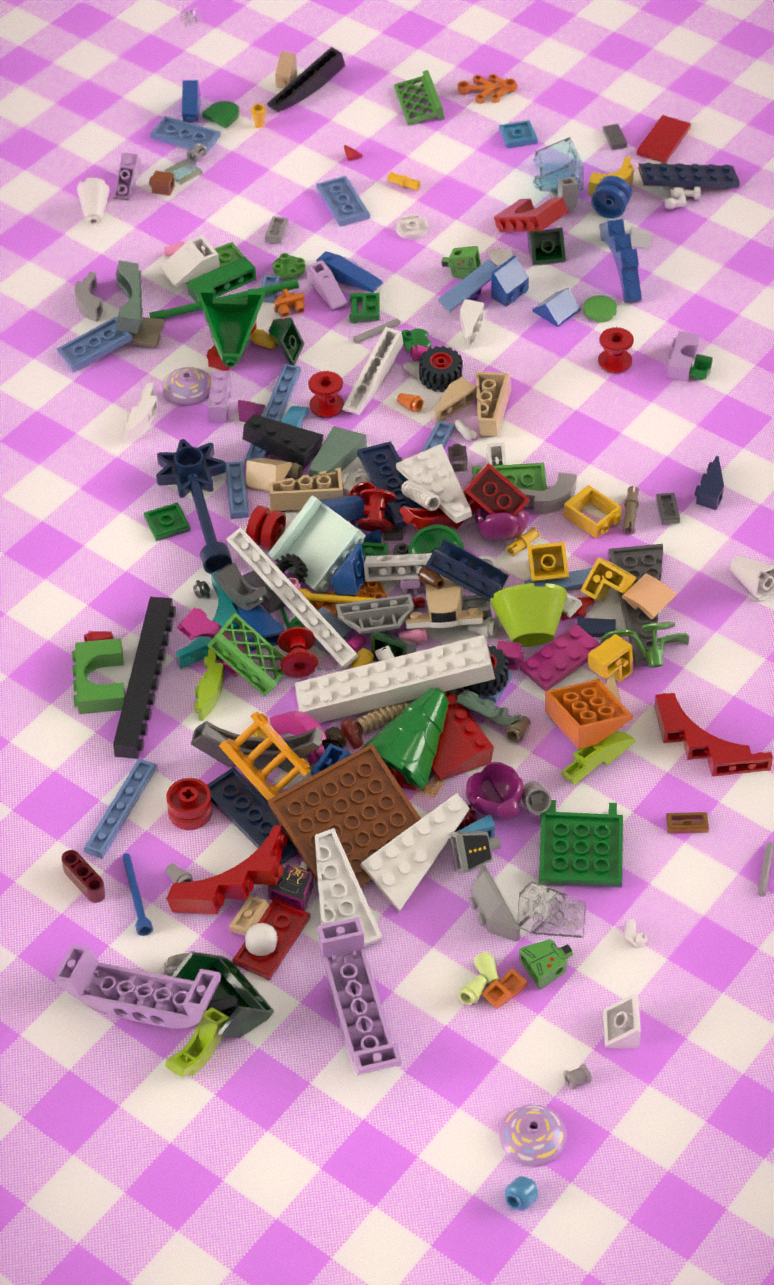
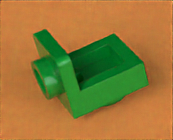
M696 354L694 365L690 368L689 375L697 380L706 379L711 372L713 357Z

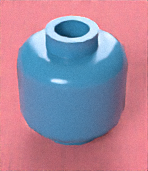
M524 1176L515 1178L505 1189V1200L508 1206L520 1211L528 1209L538 1198L539 1192L536 1183Z

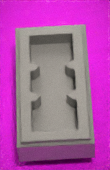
M273 216L265 235V242L281 244L289 218Z

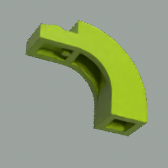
M214 1008L205 1011L200 1022L197 1023L190 1041L181 1051L166 1060L165 1067L181 1077L186 1074L194 1076L216 1051L223 1038L218 1032L229 1017Z

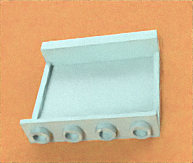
M312 495L267 555L274 560L277 558L281 560L280 556L284 555L286 557V554L291 556L295 554L300 557L308 569V572H306L308 576L304 577L306 580L304 583L317 593L322 594L329 588L331 577L334 576L339 566L358 543H363L366 535ZM290 567L287 570L293 574L296 568Z

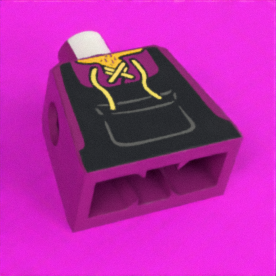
M301 861L298 867L286 865L283 868V874L279 878L277 885H268L267 887L268 899L273 900L276 898L305 911L314 881L313 874L309 872L310 870L304 861Z

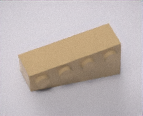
M475 371L480 435L498 437L512 389L510 374Z
M336 468L335 472L331 473L322 471L319 472V475L312 477L303 475L298 480L289 478L270 482L271 511L301 510L312 495L318 500L343 497L341 468Z

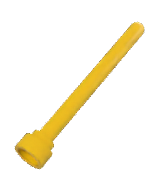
M299 589L309 602L350 603L378 599L315 594L308 591V589Z

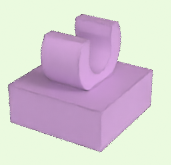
M419 579L399 580L404 595L407 594L408 589H413L414 594H418L417 588H420Z

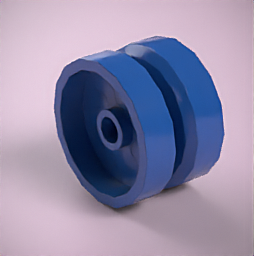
M606 176L598 183L591 198V205L599 215L605 218H618L623 215L631 199L632 189L624 179L617 176Z

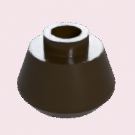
M331 727L325 730L324 733L327 739L322 740L325 750L330 743L343 749L346 747L344 733L339 728Z

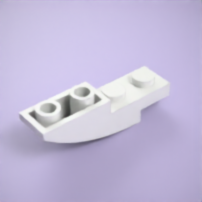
M146 383L145 389L141 391V402H138L137 407L132 406L131 412L127 414V425L123 427V436L126 437V444H130L140 437L156 416L158 403L153 383Z

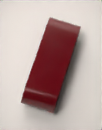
M65 851L61 856L65 875L89 901L93 903L101 902L106 896L103 879L77 851Z

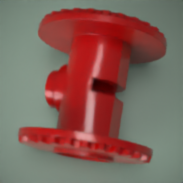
M612 327L604 330L599 337V342L604 351L599 354L598 364L604 371L610 373H622L628 370L632 365V357L626 350L633 346L634 337L632 333L621 327Z
M328 370L313 374L308 381L309 390L315 394L309 402L310 410L315 415L324 418L336 416L343 410L344 406L343 398L337 394L343 388L341 376L336 372Z
M383 489L362 490L360 497L363 500L369 501L368 504H364L363 515H367V518L359 519L357 526L370 532L380 529V532L391 531L393 524L384 520L383 511L385 510V503L394 502L396 495Z
M291 627L284 630L278 637L279 648L289 653L280 663L282 672L289 677H306L313 674L318 668L319 661L317 656L308 652L316 641L310 629Z

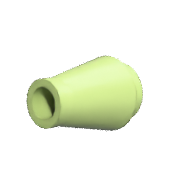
M483 952L474 958V966L486 978L488 985L495 979L497 981L500 980L493 955H490L489 952Z
M478 975L475 979L462 986L459 992L460 1000L466 1005L477 1003L484 987L487 985L486 978Z

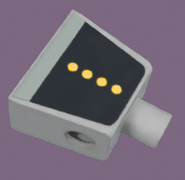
M485 831L450 832L456 871L462 873L491 862L493 859L491 851L501 848L499 838H489L488 833Z

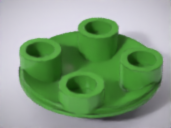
M282 253L273 262L272 269L276 275L282 278H297L305 272V260L290 256L288 253Z

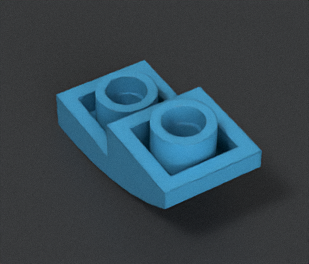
M291 406L281 422L301 428L302 420L309 414V407Z

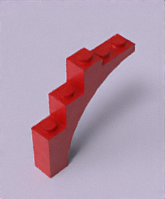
M463 491L473 516L475 511L482 506ZM403 506L399 510L404 516L402 518L403 521L410 526L413 524L418 531L430 525H444L458 530L465 521L455 523L439 507L434 511H430L426 508Z
M274 825L262 845L237 866L207 879L173 883L166 897L173 913L218 915L225 899L247 900L250 892L253 891L254 885H277L279 878L283 874V866L280 865L279 861L281 860L283 848L287 845L288 841L282 825Z

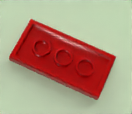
M662 115L637 149L636 155L667 163L691 129V123Z
M274 898L258 923L271 925L277 932L275 950L266 956H257L247 950L244 942L233 958L232 963L270 981L310 920L311 914Z

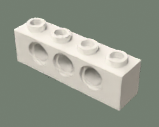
M432 553L366 556L364 562L365 582L420 579L418 573L422 567L426 566Z

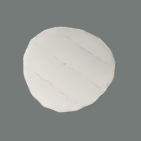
M496 248L489 250L492 261L498 266H501L513 255L510 250Z
M419 361L404 363V368L412 376L419 379Z

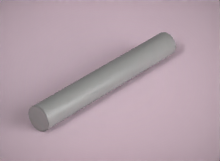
M396 318L353 337V341L355 343L361 342L383 332L385 327L393 328L400 325V321Z
M773 842L766 843L757 892L759 896L766 895L774 850Z

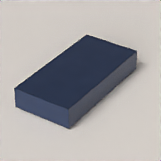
M578 618L577 625L592 637H603L606 633L616 630V619Z

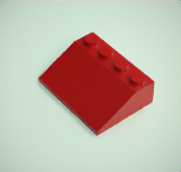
M455 694L445 696L449 705L443 732L440 734L436 756L431 767L439 781L487 765L491 762L494 751L492 743L465 707L457 702L458 698Z

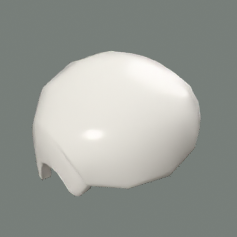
M256 923L249 927L246 933L245 945L251 954L266 956L275 950L277 932L273 926L266 923Z

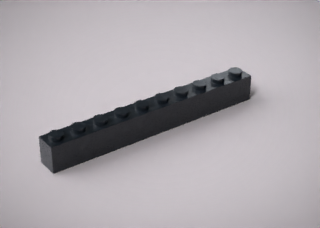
M150 596L113 742L115 757L138 759L140 751L144 750L143 737L147 736L148 733L147 721H150L152 716L150 708L151 705L155 704L154 692L159 687L158 675H162L161 663L166 658L165 646L169 645L168 633L172 632V617L176 616V606H173L172 598Z

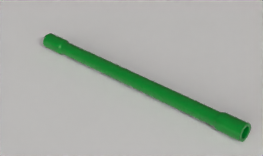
M296 278L257 289H264L265 295L281 292L283 289L288 291L298 289L299 283ZM248 291L218 298L247 299ZM199 302L171 309L150 312L149 316L150 318L165 320L202 309Z

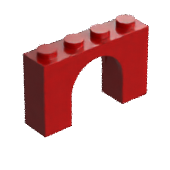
M563 197L551 198L537 208H534L531 198L519 199L493 218L499 232L542 231L567 214L568 209Z

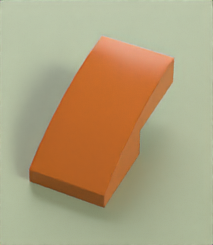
M511 968L499 981L495 979L481 993V996L498 1009L521 992L528 985V982Z

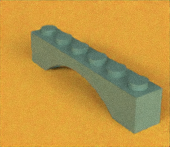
M118 261L116 284L124 290L129 301L119 309L117 331L138 334L139 327L142 328L143 308H141L142 280L140 279L141 270H139V263Z

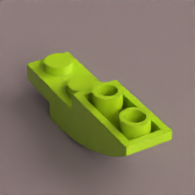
M208 648V656L204 657V665L207 671H204V678H199V686H195V698H198V701L194 702V712L198 713L199 721H203L215 707L224 683L223 663H217V654L210 648Z
M624 731L614 732L597 745L578 749L572 754L575 760L560 773L564 779L575 786L601 763L608 766L633 745L636 739Z

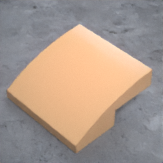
M645 574L622 598L635 610L639 607L652 620L677 594L658 579Z

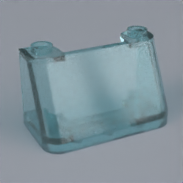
M571 137L535 151V158L533 160L536 167L540 168V176L536 175L533 180L536 190L558 192V179L574 177L578 182V192L584 189L583 162Z

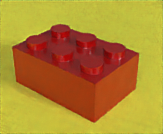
M488 462L463 489L490 514L510 513L517 516L530 501L524 493Z

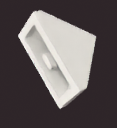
M505 442L486 444V463L488 462L492 466L507 465Z

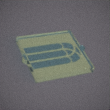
M187 158L164 170L165 172L174 173V179L180 185L203 173L195 163L193 164Z

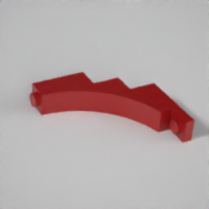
M675 693L655 695L654 708L663 744L683 741L687 760L707 758L712 777L771 770L773 761L771 752L751 754L749 745L720 739L700 728L686 715Z

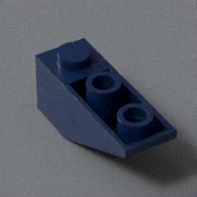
M716 456L713 462H709L707 474H703L701 485H697L694 496H697L696 504L717 510L721 503L724 492L719 456Z

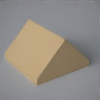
M267 458L246 460V487L269 492V483L284 480L292 463Z

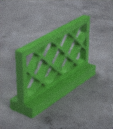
M429 70L422 71L423 76L394 84L408 125L438 117L439 121L445 119L443 107ZM422 82L420 86L415 85L416 83ZM411 89H414V90H415L414 93H411V92H409V91H410ZM420 91L425 92L423 95H418ZM405 96L410 97L408 100L403 99ZM414 98L419 99L417 102H413ZM423 101L428 102L426 105L421 104ZM408 105L413 106L412 109H407ZM422 108L421 112L416 111V109ZM427 110L433 111L432 113H425ZM411 115H416L415 118L409 119Z
M235 612L207 644L212 651L264 697L275 688L278 681L285 674L281 668H277L275 661L279 660L281 662L285 656ZM233 620L239 625L240 629H233ZM222 633H229L231 641H229L224 635H222ZM235 634H241L243 642L236 641ZM247 635H251L254 638V642H248ZM237 646H244L245 654ZM249 647H256L257 654H251ZM261 647L267 649L269 655H262ZM252 659H258L260 667ZM264 660H270L272 667H265ZM266 672H273L274 680Z

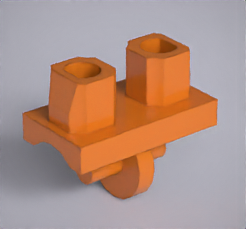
M283 289V295L278 296V299L274 300V312H278L281 318L288 317L290 315L289 309L294 308L297 314L303 313L305 310L304 293L295 295L294 292L289 293L287 289Z

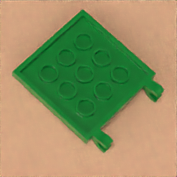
M551 800L549 809L541 814L539 884L622 887L623 815H617V803L609 802L608 814L556 812V800Z

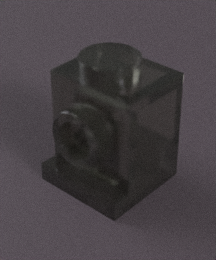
M461 444L449 446L448 459L454 472L467 471L468 458L466 446ZM463 461V464H453V462Z

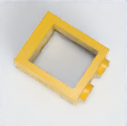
M587 485L564 504L563 517L597 539L600 535L605 534L614 524L619 523L622 507L590 485ZM592 504L607 514V516L596 523L580 511L587 505Z

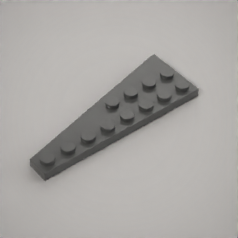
M663 543L609 549L610 562L637 577L633 585L645 574L661 581ZM617 591L626 630L636 632L647 652L648 647L654 646L653 630L643 631L642 626L649 623H658V614L651 620L639 607L635 610L622 598L625 593ZM628 636L629 642L632 645L635 667L648 666L647 658H643V653L633 636Z

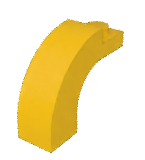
M625 157L621 168L615 173L601 174L592 172L588 182V195L593 196L598 183L606 176L620 177L631 186L634 177V165L631 164L632 158Z

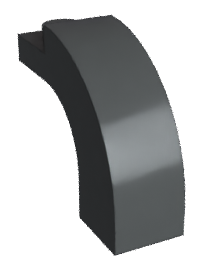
M235 563L229 564L213 574L226 595L244 610H250L264 601L262 596L268 593L264 586L257 588L251 586L244 579Z

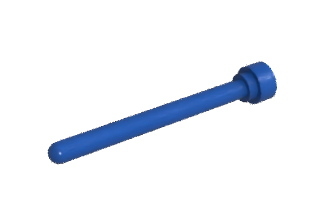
M125 853L122 858L138 918L135 924L138 935L146 936L153 932L152 922L145 915L131 856Z

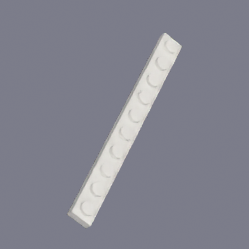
M241 527L226 539L297 619L313 632L318 642L343 669L358 658L357 653Z

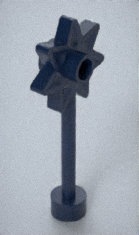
M181 439L176 452L157 453L158 464L163 468L156 474L157 485H177L178 495L181 498H184L191 491L206 545L200 551V558L204 570L211 574L233 563L229 547L223 542H217L202 491L212 492L214 490L212 477L226 472V462L213 458V443L193 447L185 439Z

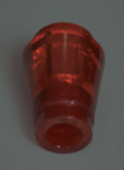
M353 718L343 721L341 723V731L352 748L358 749L362 747L364 743L359 723Z

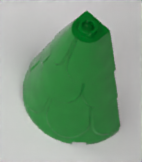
M196 287L197 299L222 363L227 367L238 365L248 345L251 331L265 299V290L248 289L247 299L213 298L214 287Z
M439 688L429 689L404 708L400 715L389 722L361 749L373 744L387 767L402 773L408 784L424 790L428 784L433 759L436 756L439 737L443 732L449 705L445 692Z

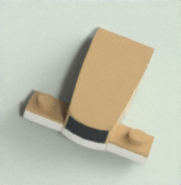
M441 575L445 580V584L441 589L426 584L428 614L413 612L406 618L407 629L426 627L447 628L459 625L482 624L483 610L470 608L467 611H461L464 587Z

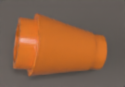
M400 393L397 396V402L411 412H419L423 407L424 401L418 395Z

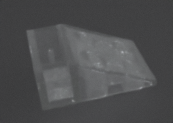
M531 881L519 892L517 923L520 929L532 934L583 938L586 901Z

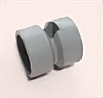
M535 781L524 785V793L521 800L527 809L535 814L546 812L551 805L549 792L543 785Z

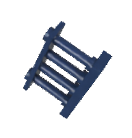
M443 539L438 550H433L425 566L489 602L490 598H494L496 592L502 590L509 577V574L445 539Z

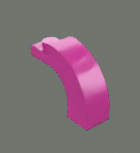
M290 711L269 718L272 728L279 736L287 733L296 736L316 727L323 730L313 717L301 711ZM324 731L321 740L327 739ZM323 743L317 750L312 751L306 756L309 765L316 764L324 753Z

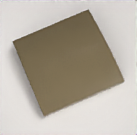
M143 317L142 328L139 327L138 334L130 333L133 340L127 344L157 347L161 340V332L165 326V320Z

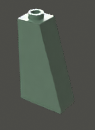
M333 426L309 467V477L317 476L322 471H327V473L335 472L336 468H341L342 472L358 457L357 450L367 447L366 434Z

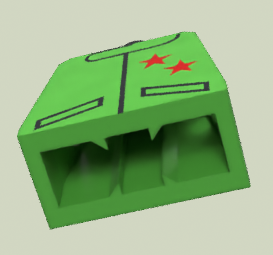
M478 246L454 248L449 257L442 258V267H450L452 276L460 279L466 278L482 265Z
M551 939L522 947L519 950V961L539 990L562 976L567 968L566 959L573 956V951L568 944L558 948Z

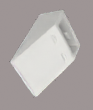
M203 235L186 242L160 265V269L175 287L220 267L218 253Z

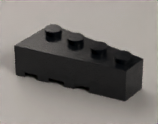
M253 414L244 424L242 439L286 462L298 463L302 465L304 470L322 447L323 434Z

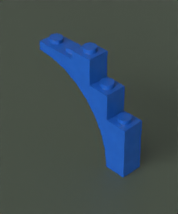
M624 219L606 221L599 225L601 241H604L609 246L613 254L620 277L624 303L641 301L637 249H632L630 234H625Z

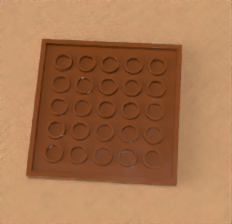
M373 744L366 746L267 801L270 809L282 825L317 883L314 839L316 834L335 829L360 887H363L373 880L360 866L361 862L421 819Z

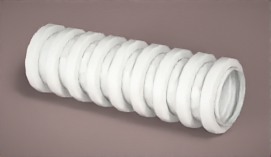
M408 480L403 483L401 488L403 495L430 511H434L439 507L440 498L414 481Z

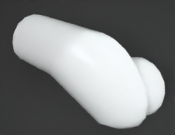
M462 420L455 422V427L466 440L471 441V439L476 438L474 429L469 430Z
M627 920L625 928L626 939L637 947L643 946L647 941L646 935L636 932L635 920Z

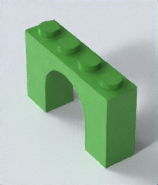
M121 638L76 642L75 650L72 651V660L76 662V665H72L73 677H76V680H73V690L77 692V695H73L74 707L78 706L79 714L122 710L125 699L123 683L95 684L87 679L89 674L98 668L124 665Z

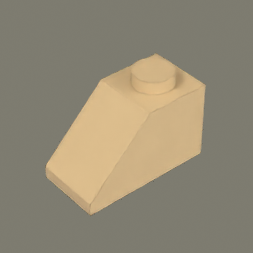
M281 51L275 72L276 87L285 88L297 77L296 54Z

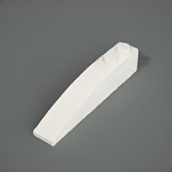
M385 327L342 408L344 411L359 415L373 398L404 344L401 331Z

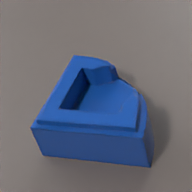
M380 529L369 533L363 542L381 543Z

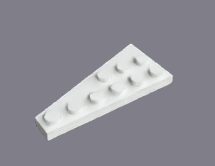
M457 793L361 862L360 866L399 913L443 847L449 841L450 832H454L470 809Z
M335 829L316 834L314 839L321 925L359 917L364 933V947L381 941L383 938Z

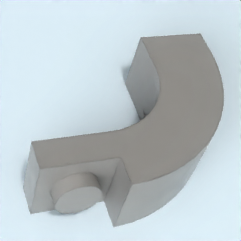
M574 177L558 179V189L550 190V197H563L567 209H575L578 203V182Z
M559 472L556 484L544 491L518 488L530 499L525 507L534 508V514H548L564 508V504L575 495L577 475Z

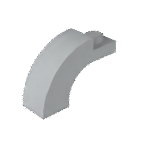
M89 272L87 277L83 279V282L77 281L75 284L76 305L83 316L97 322L103 313L102 298L92 295L98 284L96 273Z

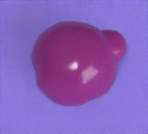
M479 507L475 511V520L479 531L485 538L495 542L508 541L519 537L525 531L529 520L525 509H522L517 516L510 513L490 514L483 507Z
M490 762L481 772H476L469 777L466 784V796L476 811L483 815L501 817L506 820L513 819L518 815L519 804L524 793V784L515 769L502 762Z

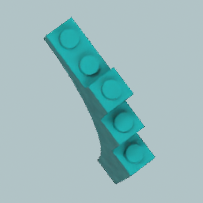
M215 572L211 573L212 586L218 597V607L212 621L217 622L222 628L234 612L239 617L240 615L238 614L237 605L223 591L213 575ZM233 620V629H240L239 625ZM199 637L188 646L176 651L179 668L191 666L203 660L205 656H208L209 647L207 644L212 639Z

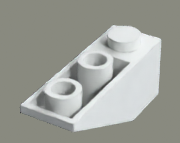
M464 299L460 308V325L467 349H470L472 342L475 343L477 331L480 332L482 320L486 318V310H484V303Z

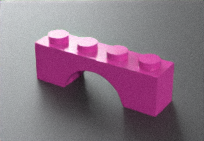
M194 607L176 628L192 640L197 637L213 639L221 629V626L217 622L208 619L203 610ZM222 633V635H224L229 641H231L229 633ZM237 646L245 654L244 646ZM222 659L221 663H223L224 669L234 677L240 675Z

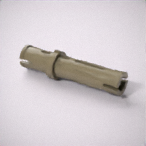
M634 486L627 488V498L624 503L626 510L623 533L627 534L628 528V535L635 532L636 509L639 506V488L636 486L635 492H633Z

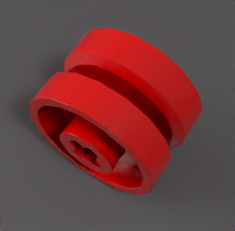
M258 505L249 518L246 534L257 546L261 545L263 549L270 551L285 532V513L277 510L271 512L270 508Z
M183 778L174 782L169 787L166 799L169 819L172 824L180 829L195 830L203 827L210 821L212 803L210 789L206 783L196 778Z

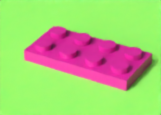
M576 624L521 663L520 670L540 688L548 691L587 663L588 654L601 644Z

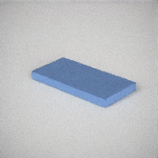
M164 116L150 133L151 139L192 150L195 144L201 143L206 147L207 153L221 136L220 131Z
M346 176L316 184L317 191L340 227L370 219L369 211Z
M115 316L60 346L57 350L71 370L76 372L132 341L133 337L129 332L117 331V317Z

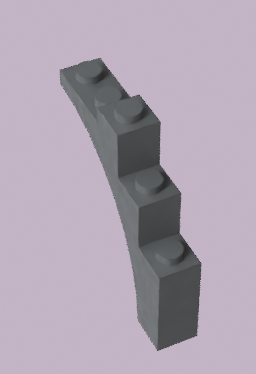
M205 721L194 729L191 745L230 767L234 762L219 745L228 738L235 740L240 734L232 733ZM316 727L306 733L282 739L301 759L321 746L323 730ZM249 737L240 746V750L244 755H249L265 739ZM272 743L254 760L253 765L258 770L263 769L281 750ZM286 758L277 767L289 773L295 766Z

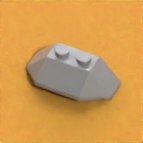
M411 594L335 605L338 619L360 634L399 629L414 609Z
M485 864L481 866L472 885L471 897L469 898L470 905L473 910L476 909L480 924L484 925L489 933L518 941L520 940V927Z

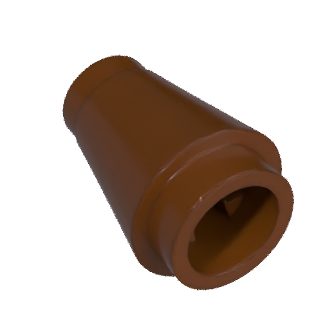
M425 566L420 569L418 577L422 583L437 589H441L444 586L445 580L438 573Z

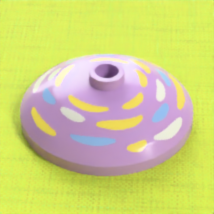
M178 368L170 372L163 379L161 385L162 394L169 402L176 405L192 406L199 404L209 398L212 377L206 371L199 368Z
M520 1106L512 1110L504 1118L500 1127V1143L504 1152L512 1160L525 1166H543L551 1163L560 1156L566 1145L567 1132L562 1119L554 1111L544 1106ZM531 1126H536L537 1128H536V1129H531L530 1127H531Z

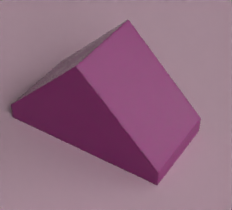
M238 400L239 421L246 423L253 414L261 416L265 405Z

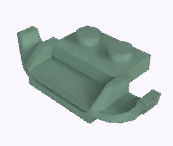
M458 689L449 690L450 695L455 694L458 698L457 702L466 709L498 724H512L522 715L517 713L512 717L509 715L507 707L500 708L495 705V702L488 699L483 700L478 697V694L468 689L464 690L463 693L458 691Z

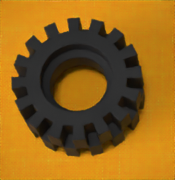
M286 554V557L284 555L280 556L281 560L278 558L275 560L277 562L275 565L283 574L290 567L296 568L294 573L287 578H296L299 583L306 581L304 577L308 576L306 573L308 569L300 557L292 554V556Z

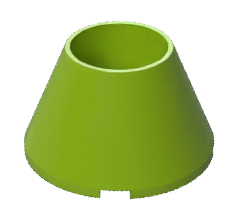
M534 583L520 584L496 592L494 598H490V602L511 642L521 643L522 647H532L547 644L554 639L566 602L567 591L559 585L545 583V587H534Z

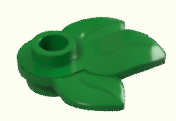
M415 328L411 331H401L403 345L409 353L411 346L416 344L431 348V342L427 338L428 332L426 330Z

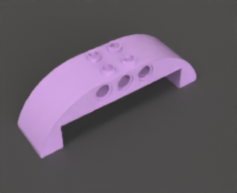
M359 917L317 926L330 995L354 1073L362 1075L401 1066L402 1060L397 1043L392 1042L365 952L364 933Z
M72 944L53 980L71 996L103 1013L145 1024L181 1029L192 1027L200 1022L221 980V974L200 969L195 981L99 963L90 947Z

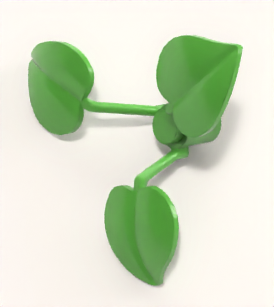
M675 622L649 623L642 626L643 631L653 630L654 646L648 647L647 652L636 632L631 630L608 632L601 638L600 643H603L615 634L619 637L633 636L643 653V658H647L648 668H657L664 666V643L681 642L688 645L689 635L687 633H675L657 639V630L673 628Z

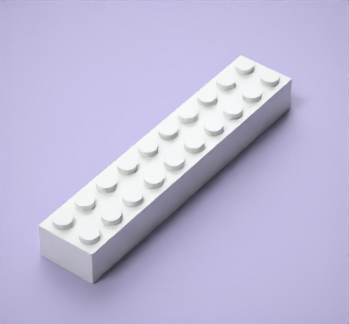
M485 635L296 682L295 688L299 711L307 713L318 723L417 699L431 688H439L445 692L493 680L495 675Z

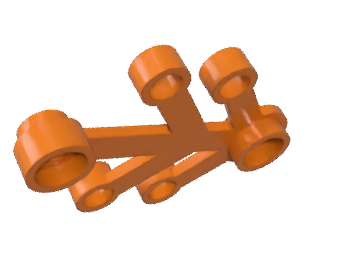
M490 74L489 80H486L481 75H474L473 83L476 85H470L467 81H460L457 84V90L461 95H466L469 91H483L476 95L475 101L478 104L484 103L485 97L495 90L499 91L491 95V101L498 103L501 96L507 92L512 93L518 88L516 80L511 78L503 80L496 74Z

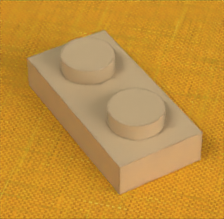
M249 896L229 925L230 931L246 936L249 927L258 923L269 907L268 901Z

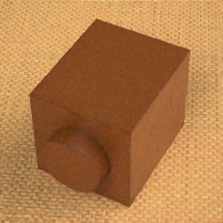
M155 170L153 176L149 179L152 193L170 196L175 187L174 173Z

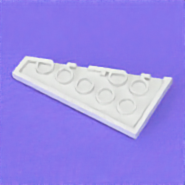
M442 444L396 463V469L404 477L414 481L440 498L439 508L455 523L472 517L470 506Z

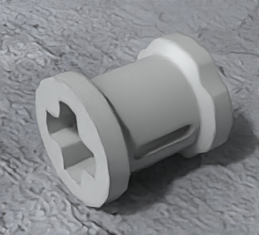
M197 143L192 150L190 149L186 152V156L190 162L197 163L201 156L207 154V149L203 144Z
M581 1064L580 1068L572 1071L565 1070L563 1072L565 1083L570 1090L584 1082L591 1083V1074L586 1064Z

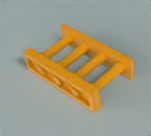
M255 712L250 716L255 722L235 740L228 738L219 747L259 792L269 800L280 794L281 790L299 773L306 776L311 770L309 769L308 762L303 758L300 759L268 723L269 719L263 713ZM261 728L268 737L249 755H244L240 750V746ZM274 743L281 752L262 770H258L253 765L254 760ZM288 758L295 767L276 785H271L267 780V776Z

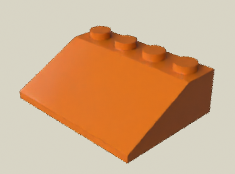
M599 679L545 691V712L578 749L597 745L633 719L630 711Z

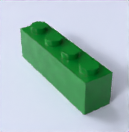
M245 256L188 281L189 295L195 302H199L196 296V287H214L213 298L224 295L255 281V266Z

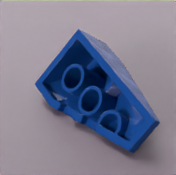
M325 251L316 260V262L322 260L327 265L336 282L372 293L383 284L381 279L352 259Z

